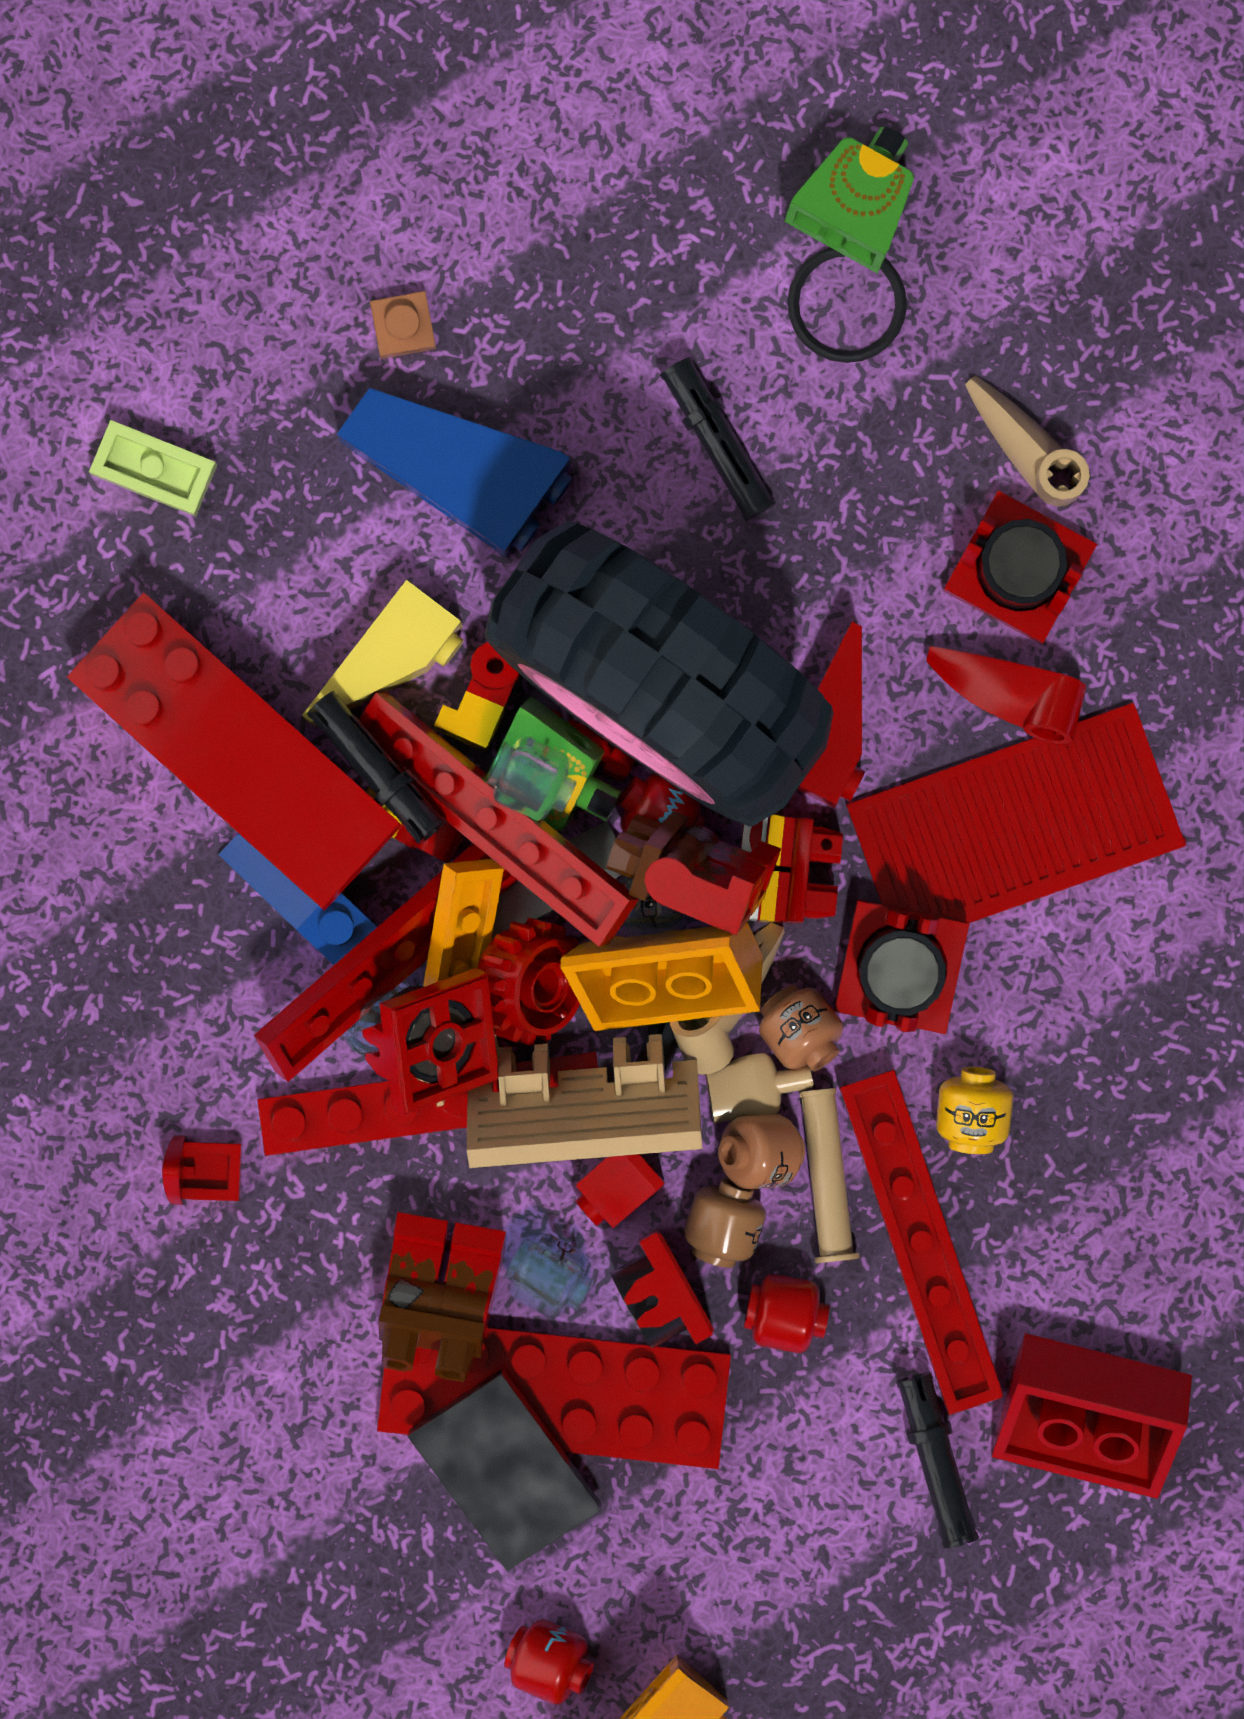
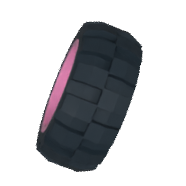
M566 521L537 538L491 603L485 638L513 669L562 709L652 773L662 777L681 792L704 806L738 823L740 822L748 827L754 826L783 809L827 748L834 713L832 706L824 698V695L798 669L755 633L705 596L649 559L598 531L576 522Z

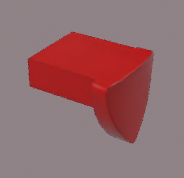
M174 1135L166 1149L162 1166L163 1186L170 1204L183 1205V1199L240 1201L243 1144L186 1142V1135Z

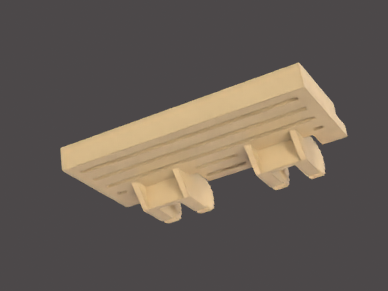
M662 1034L649 1035V1042L647 1043L648 1061L631 1062L630 1045L627 1043L626 1037L613 1038L615 1082L608 1083L607 1067L558 1071V1087H551L548 1043L534 1045V1052L532 1053L534 1070L517 1072L516 1055L513 1053L512 1046L499 1047V1092H493V1081L468 1091L467 1156L469 1168L703 1149L697 1060L673 1062V1077L665 1078Z

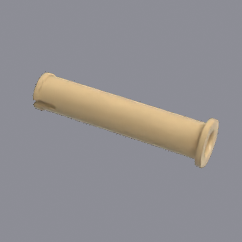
M836 1088L799 1092L802 1099L820 1257L814 1258L815 1263L859 1259L860 1253H854L835 1097Z

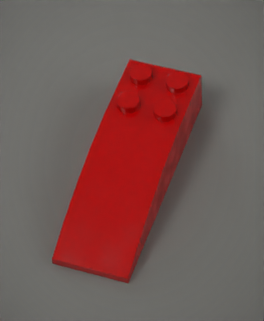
M144 592L67 676L72 683L324 911L402 826Z

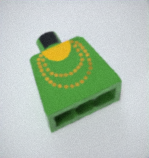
M880 127L868 147L853 138L845 137L795 194L784 222L878 274L891 245L915 177L910 170L898 164L908 146L906 138L888 127Z
M532 697L519 708L487 774L555 830H563L573 818L578 807L607 821L622 791L593 777L605 751L540 701ZM548 747L551 748L550 750H548V753L552 756L553 759H546L548 754H542L543 751L541 750H545ZM536 748L541 749L537 750L535 754H540L544 759H535V754L533 759H530V757L527 759L522 758L521 771H516V763L525 749H530L531 755ZM521 775L524 782L533 786L528 788L526 798L523 797L525 784L520 781Z

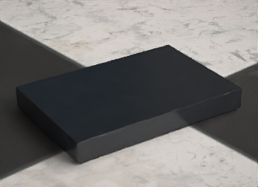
M503 1368L408 1431L407 1437L507 1571L601 1511L602 1503Z

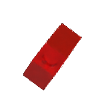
M853 621L818 687V690L824 695V698L832 706L834 712L827 748L797 789L832 808H835L840 797L851 802L866 772L856 767L862 755V626Z

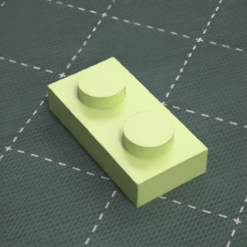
M110 420L89 473L92 476L196 517L217 464L215 461Z

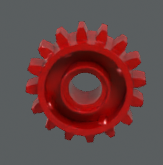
M528 917L526 924L515 921L510 923V929L497 934L486 947L477 968L488 973L495 1035L514 1042L533 1045L536 1038L545 1041L551 1039V1034L564 1028L573 1018L580 1003L561 969V957L574 949L578 941L576 938L566 936L567 928Z

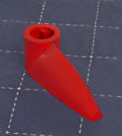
M934 646L929 647L926 662L951 688L972 704L1002 720L1022 727L1027 734L1039 740L1055 744H1068L1073 741L1087 689L1086 685L1080 680L1065 674L997 658Z

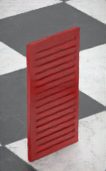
M1134 702L1078 722L1071 743L1055 744L1032 738L846 804L882 904L969 921V923L1180 849L1187 844L1186 838L1182 836Z

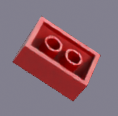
M1025 1333L1013 1365L991 1457L1158 1499L1188 1425L1193 1375Z

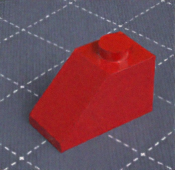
M641 1154L606 1157L575 1184L582 1193L575 1200V1203L596 1226L606 1220L614 1228L657 1192L665 1182Z

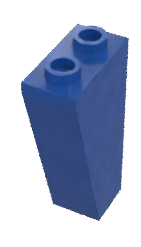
M372 388L367 390L337 433L339 441L504 557L508 556L513 547L522 552L528 546L541 525L534 520L536 514L546 501L555 506L573 480V477L566 473L571 466L570 458L561 451Z

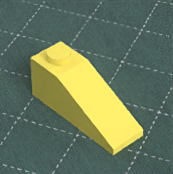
M406 580L302 716L315 727L317 725L307 715L308 711L314 708L313 706L321 698L334 690L350 710L371 700L377 692H387L428 672L435 662L445 667L464 642L457 635L463 627L461 621Z

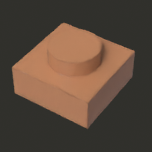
M425 291L370 301L381 359L436 349Z

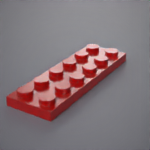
M487 1327L481 1358L474 1357L464 1382L442 1379L435 1375L439 1351L417 1347L412 1371L403 1372L384 1368L377 1432L408 1435L410 1428L503 1368L564 1452L719 1469L731 1354L665 1346L651 1348L647 1344Z

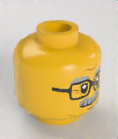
M964 1067L961 1070V1076L949 1078L940 1086L936 1130L941 1137L949 1141L948 1147L950 1149L967 1154H989L994 1151V1145L1003 1143L1009 1137L1014 1096L1008 1085L995 1080L996 1072L994 1070L983 1067Z

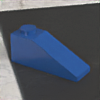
M239 833L218 854L333 965L378 927L343 893L324 911Z

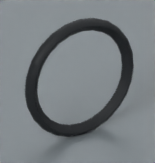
M829 247L817 252L806 260L796 272L788 295L789 319L802 343L815 354L836 362L864 361L885 350L898 336L906 315L907 301L905 288L898 272L885 259L880 270L890 281L895 298L894 317L888 330L879 340L860 350L841 351L821 344L805 327L800 315L799 300L806 278L816 267L830 259L845 257V255Z

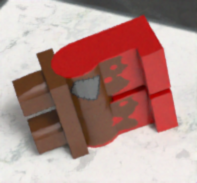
M672 811L663 823L636 814L631 820L627 832H620L615 838L606 869L633 879L628 895L643 901L650 895L661 905L737 936L750 916H752L764 900L781 848L759 841L751 852L719 841L713 831L704 826H686L689 817Z
M397 1212L391 1258L378 1321L379 1340H382L383 1367L403 1372L412 1371L417 1347L438 1350L435 1375L442 1379L464 1382L474 1357L481 1358L484 1338L505 1254L506 1231L455 1222L444 1283H441L440 1278L448 1242V1221Z

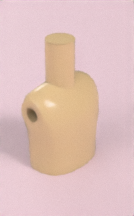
M767 1053L752 1054L731 1060L722 1070L713 1074H705L714 1123L734 1120L739 1116L777 1114L781 1107V1094L813 1089L812 1074L809 1066L796 1070L777 1071L773 1059Z

